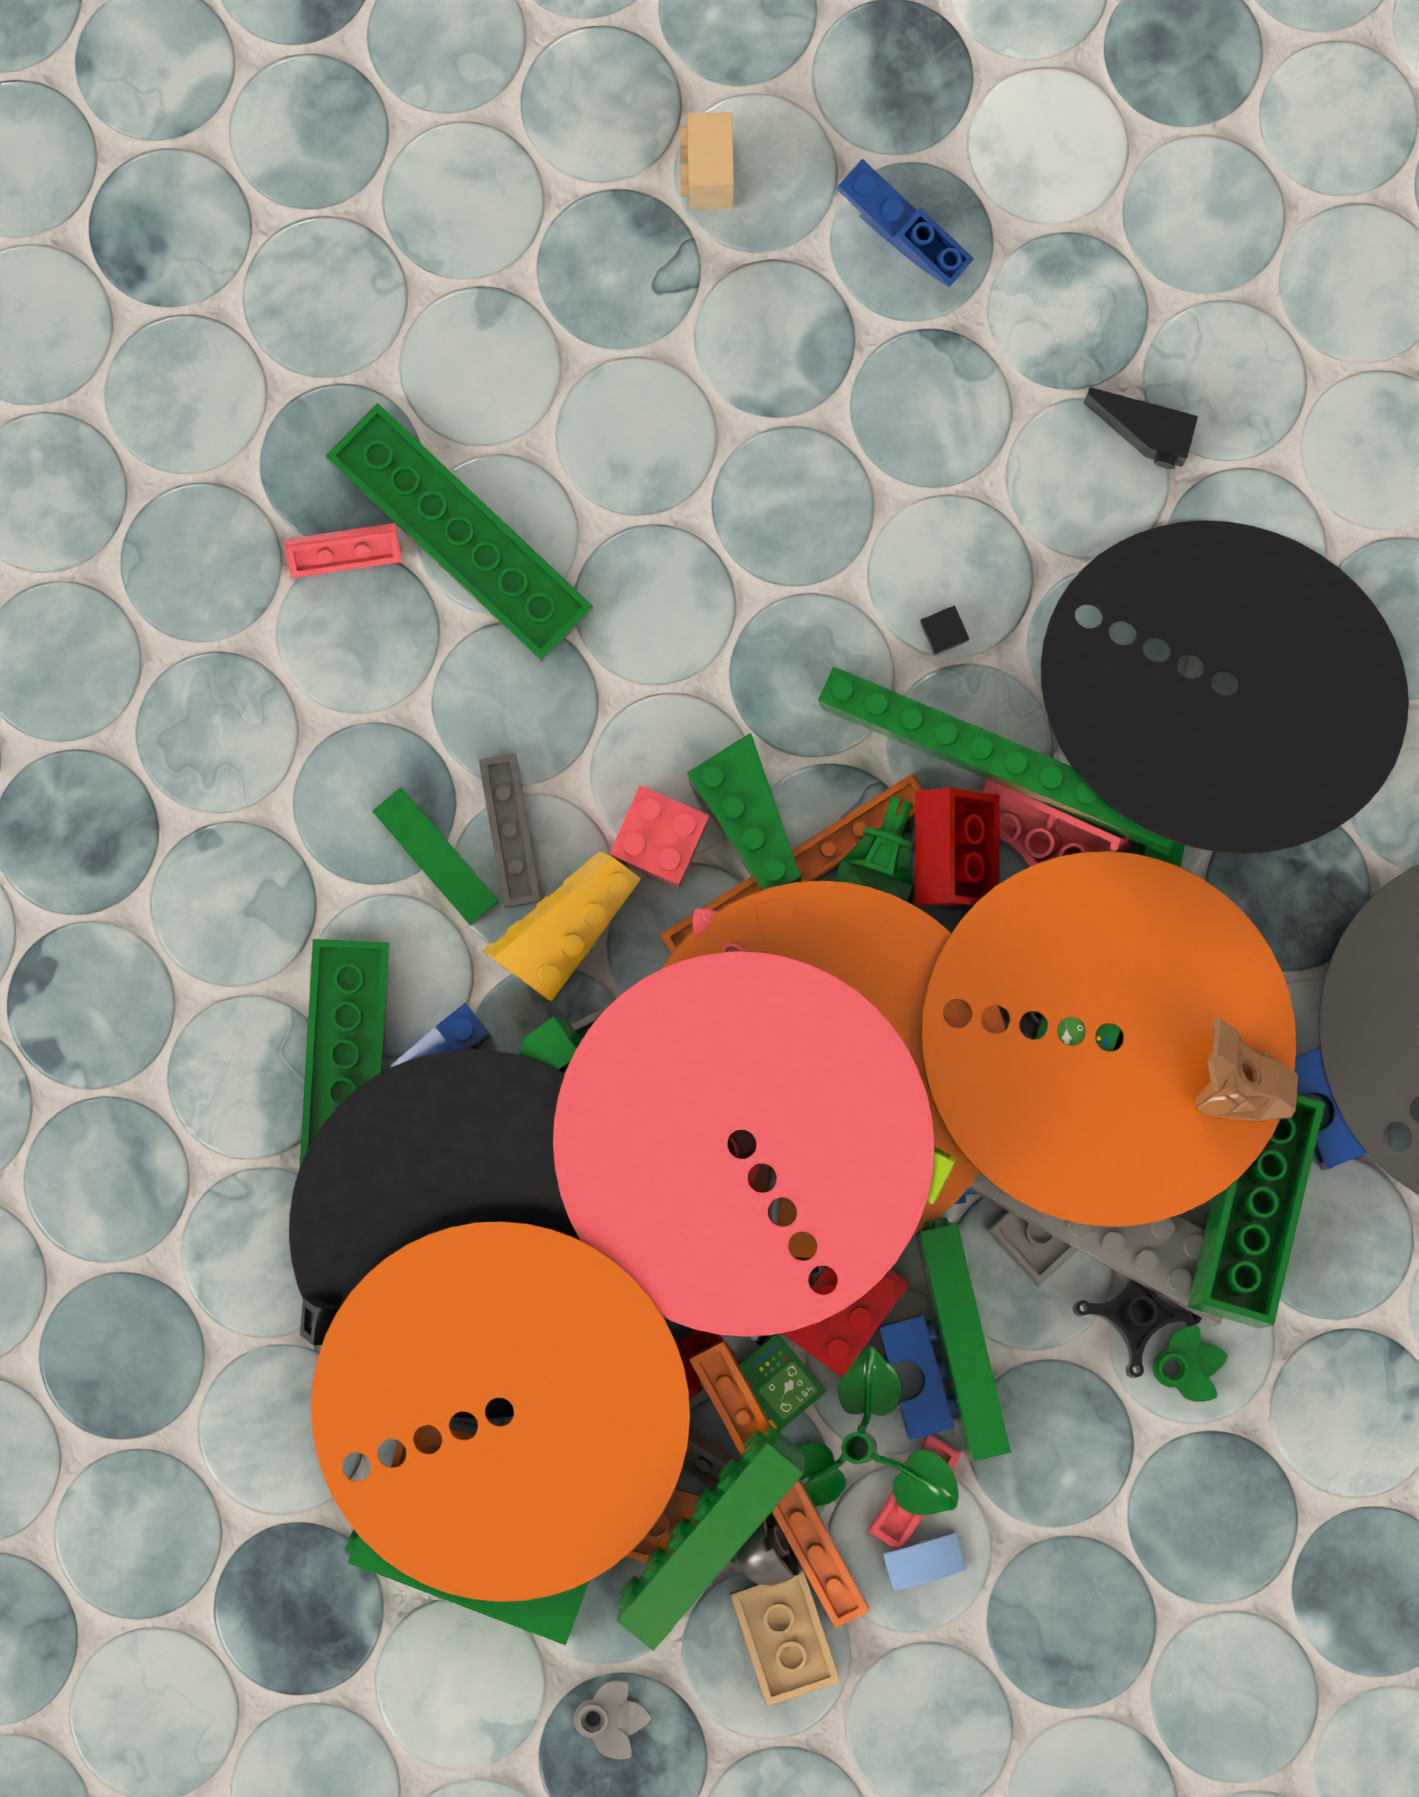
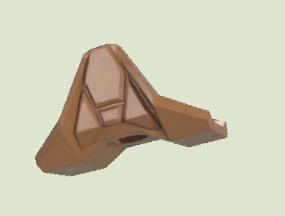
M1217 1018L1212 1021L1211 1025L1215 1031L1213 1052L1208 1058L1211 1081L1195 1098L1197 1109L1206 1116L1247 1121L1291 1118L1296 1110L1298 1074L1268 1052L1259 1055L1243 1043L1240 1033L1222 1019ZM1243 1071H1251L1253 1073L1252 1082L1245 1077Z

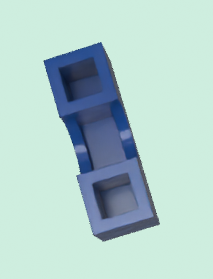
M1320 1047L1296 1056L1294 1072L1298 1074L1297 1094L1301 1096L1307 1094L1318 1096L1324 1101L1328 1110L1327 1121L1319 1129L1314 1150L1321 1170L1333 1168L1366 1154L1367 1152L1358 1143L1344 1122L1332 1097L1324 1072Z
M920 1314L879 1326L878 1332L889 1365L909 1361L915 1363L922 1373L923 1380L920 1390L912 1397L900 1400L899 1403L908 1438L913 1440L955 1428L953 1419L958 1418L959 1414L953 1395L946 1396L942 1381L948 1380V1374L943 1358H935L932 1344L938 1343L932 1320L925 1322L924 1315Z

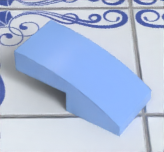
M956 1531L921 1540L917 1544L883 1552L893 1592L966 1570Z

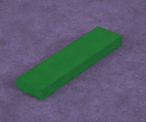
M402 787L372 811L470 926L499 902Z

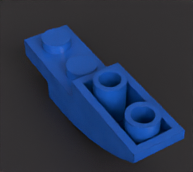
M864 159L860 160L835 188L862 213L859 217L909 260L947 287H950L974 260L921 208L916 210Z

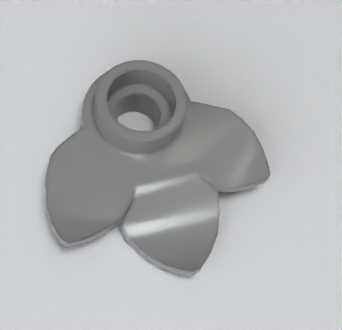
M617 1680L603 1684L599 1687L593 1699L585 1700L579 1704L574 1713V1726L580 1735L593 1739L597 1750L602 1755L623 1760L632 1757L628 1735H632L644 1728L650 1722L651 1715L641 1704L627 1700L628 1682ZM594 1711L600 1715L601 1720L598 1724L590 1725L587 1723L585 1717L589 1712Z

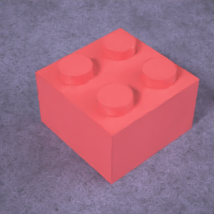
M639 786L609 855L628 868L679 889L708 825L709 815L643 786Z

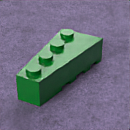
M751 733L687 772L691 786L760 891L775 886L801 882V876Z

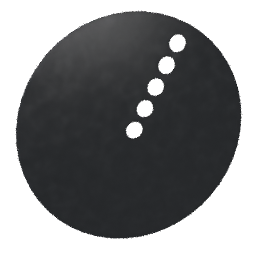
M1221 521L1180 522L1139 532L1116 543L1088 563L1070 582L1053 611L1043 641L1040 665L1044 707L1057 742L1073 769L1094 793L1126 819L1151 833L1193 848L1223 853L1246 854L1271 852L1313 841L1337 829L1353 818L1372 800L1394 768L1403 745L1408 721V685L1402 657L1385 619L1357 583L1335 564L1295 540L1262 528ZM1082 605L1096 607L1102 614L1101 624L1095 628L1082 627L1075 619L1077 608ZM1119 621L1127 622L1134 627L1136 639L1128 645L1117 644L1109 636L1110 626ZM1151 638L1162 639L1170 648V656L1162 662L1152 661L1145 656L1143 644ZM1184 655L1198 657L1204 664V673L1195 679L1184 677L1177 668L1179 658ZM1218 672L1231 673L1238 680V690L1228 696L1217 693L1211 684L1213 675Z
M462 1049L437 1052L405 1061L374 1076L357 1088L333 1111L321 1126L306 1152L293 1189L289 1214V1243L293 1270L302 1298L318 1297L327 1305L334 1304L341 1307L360 1281L391 1254L428 1234L474 1221H503L531 1224L552 1229L579 1240L560 1194L553 1151L554 1118L558 1095L565 1073L543 1062L518 1054L495 1050ZM333 1316V1317L330 1319V1325H331V1323H332V1321H333V1319H334L335 1316ZM494 1398L488 1402L485 1413L487 1419L514 1416V1409L508 1400ZM465 1411L458 1412L452 1416L476 1419L471 1413Z

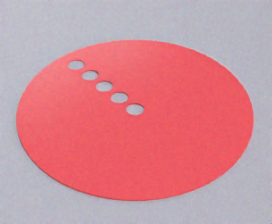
M735 951L689 958L664 967L643 978L622 993L597 1018L575 1050L565 1072L554 1118L553 1151L555 1172L565 1209L580 1241L606 1255L634 1278L653 1300L663 1317L696 1330L719 1335L748 1337L794 1331L818 1323L842 1311L864 1296L897 1262L910 1242L922 1217L929 1195L934 1166L935 1142L933 1119L927 1091L913 1057L892 1024L869 1000L836 976L811 964L763 952ZM736 1130H747L756 1139V1150L748 1158H737L729 1151L728 1139ZM761 1163L771 1166L777 1176L774 1188L764 1193L755 1191L748 1182L750 1169L754 1165ZM780 1197L790 1199L797 1209L795 1221L784 1227L774 1224L768 1215L769 1205L773 1200ZM801 1231L813 1235L817 1242L816 1254L811 1259L804 1261L794 1258L788 1247L792 1235ZM822 1265L832 1268L838 1278L835 1290L825 1295L816 1293L809 1284L811 1271L815 1267Z

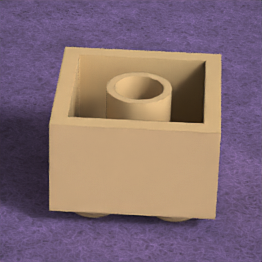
M732 112L687 113V126H680V161H688L681 162V197H688L689 209L733 208Z

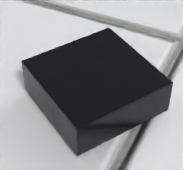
M955 605L920 620L934 656L970 640Z

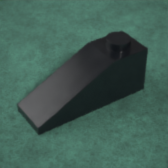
M1089 387L1084 404L1143 456L1153 459L1154 464L1162 468L1175 469L1176 466H1183L1188 457L1198 416Z

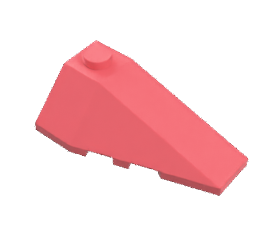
M988 779L982 793L1000 795L999 837L1005 843L1011 845L1030 867L1060 856L1083 852L1112 851L1128 853L1132 844V840Z

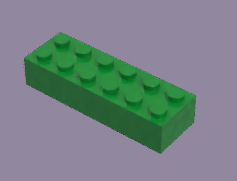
M1297 1094L1296 1110L1293 1116L1288 1119H1280L1272 1137L1256 1160L1230 1186L1213 1197L1188 1301V1308L1259 1329L1275 1324L1325 1107L1324 1102Z
M770 1424L763 1432L756 1429L743 1446L745 1452L738 1461L732 1458L718 1475L721 1480L712 1491L707 1488L694 1503L696 1509L688 1520L682 1517L669 1533V1536L672 1538L664 1549L658 1546L645 1561L644 1565L647 1567L640 1578L633 1575L620 1591L622 1597L617 1603L620 1607L617 1622L651 1650L654 1651L804 1474L805 1453Z

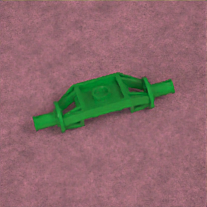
M890 797L881 828H864L863 834L865 836L841 860L834 882H847L871 887L907 902L912 889L910 851H913L915 845L905 840L902 834L913 804L904 800L901 811L897 815L896 811L900 799ZM898 849H899V854H898L896 869L894 870L895 861H896V856H897V851H898Z

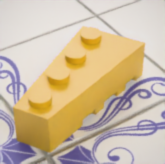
M599 851L563 881V885L549 897H544L535 905L536 908L521 921L517 920L506 930L507 933L495 943L491 942L481 952L536 993L552 1002L641 878L614 857Z

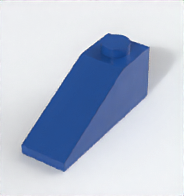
M464 1003L431 1029L387 1069L423 1055L450 1050L475 1049L489 1038L491 1034L470 1007Z

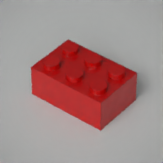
M957 788L915 791V905L969 911L982 897L999 885L1000 795Z
M825 1266L810 1287L816 1293L822 1295L833 1292L838 1283L835 1271ZM890 1269L864 1296L842 1311L818 1323L782 1334L843 1377L910 1283Z

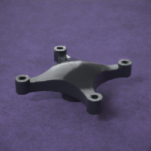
M1132 1279L1129 1280L1119 1295L1108 1302L1089 1303L1081 1300L1076 1302L1072 1308L1076 1316H1098L1108 1321L1117 1329L1128 1348L1129 1364L1126 1366L1125 1371L1130 1378L1140 1377L1144 1373L1142 1365L1143 1352L1148 1340L1158 1329L1175 1322H1183L1193 1326L1200 1323L1202 1317L1195 1315L1191 1311H1182L1167 1305L1154 1291Z

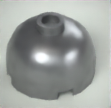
M772 1512L730 1560L738 1573L743 1572L748 1579L760 1585L774 1586L781 1584L801 1573V1565L791 1546L789 1547L787 1539Z

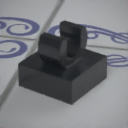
M318 1297L303 1298L300 1335L313 1346L322 1345L330 1327V1319L336 1315L340 1307L334 1304L327 1305Z

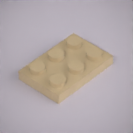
M801 1569L799 1575L774 1586L756 1584L730 1593L767 1707L840 1682L803 1569Z

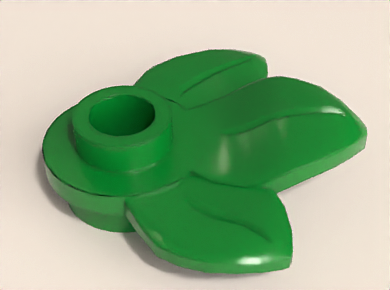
M1187 1326L1176 1331L1170 1339L1168 1349L1161 1351L1155 1357L1152 1367L1153 1374L1160 1384L1167 1387H1176L1187 1400L1195 1402L1211 1401L1217 1398L1218 1395L1209 1377L1213 1376L1224 1365L1228 1355L1215 1345L1200 1344L1201 1333L1199 1327ZM1173 1360L1177 1363L1178 1370L1174 1375H1168L1165 1371V1365Z

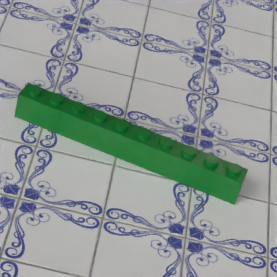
M833 666L818 699L823 710L1169 856L1174 844L1173 841L1145 830L1115 811L1087 786L1072 766Z

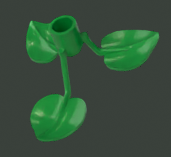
M868 1347L859 1353L846 1373L841 1377L838 1387L839 1402L843 1410L853 1415L864 1413L863 1420L857 1427V1432L851 1433L844 1438L841 1445L842 1454L836 1461L831 1449L824 1444L808 1442L799 1445L798 1448L805 1453L804 1474L800 1479L815 1506L827 1505L837 1500L846 1488V1478L838 1469L846 1461L853 1464H863L873 1460L901 1471L893 1482V1494L896 1502L905 1511L915 1515H931L954 1510L958 1505L959 1499L958 1484L951 1467L945 1459L933 1451L918 1449L909 1455L905 1466L898 1461L879 1455L877 1453L876 1440L872 1435L866 1433L871 1413L877 1416L890 1414L900 1403L903 1391L902 1382L897 1371L873 1347Z

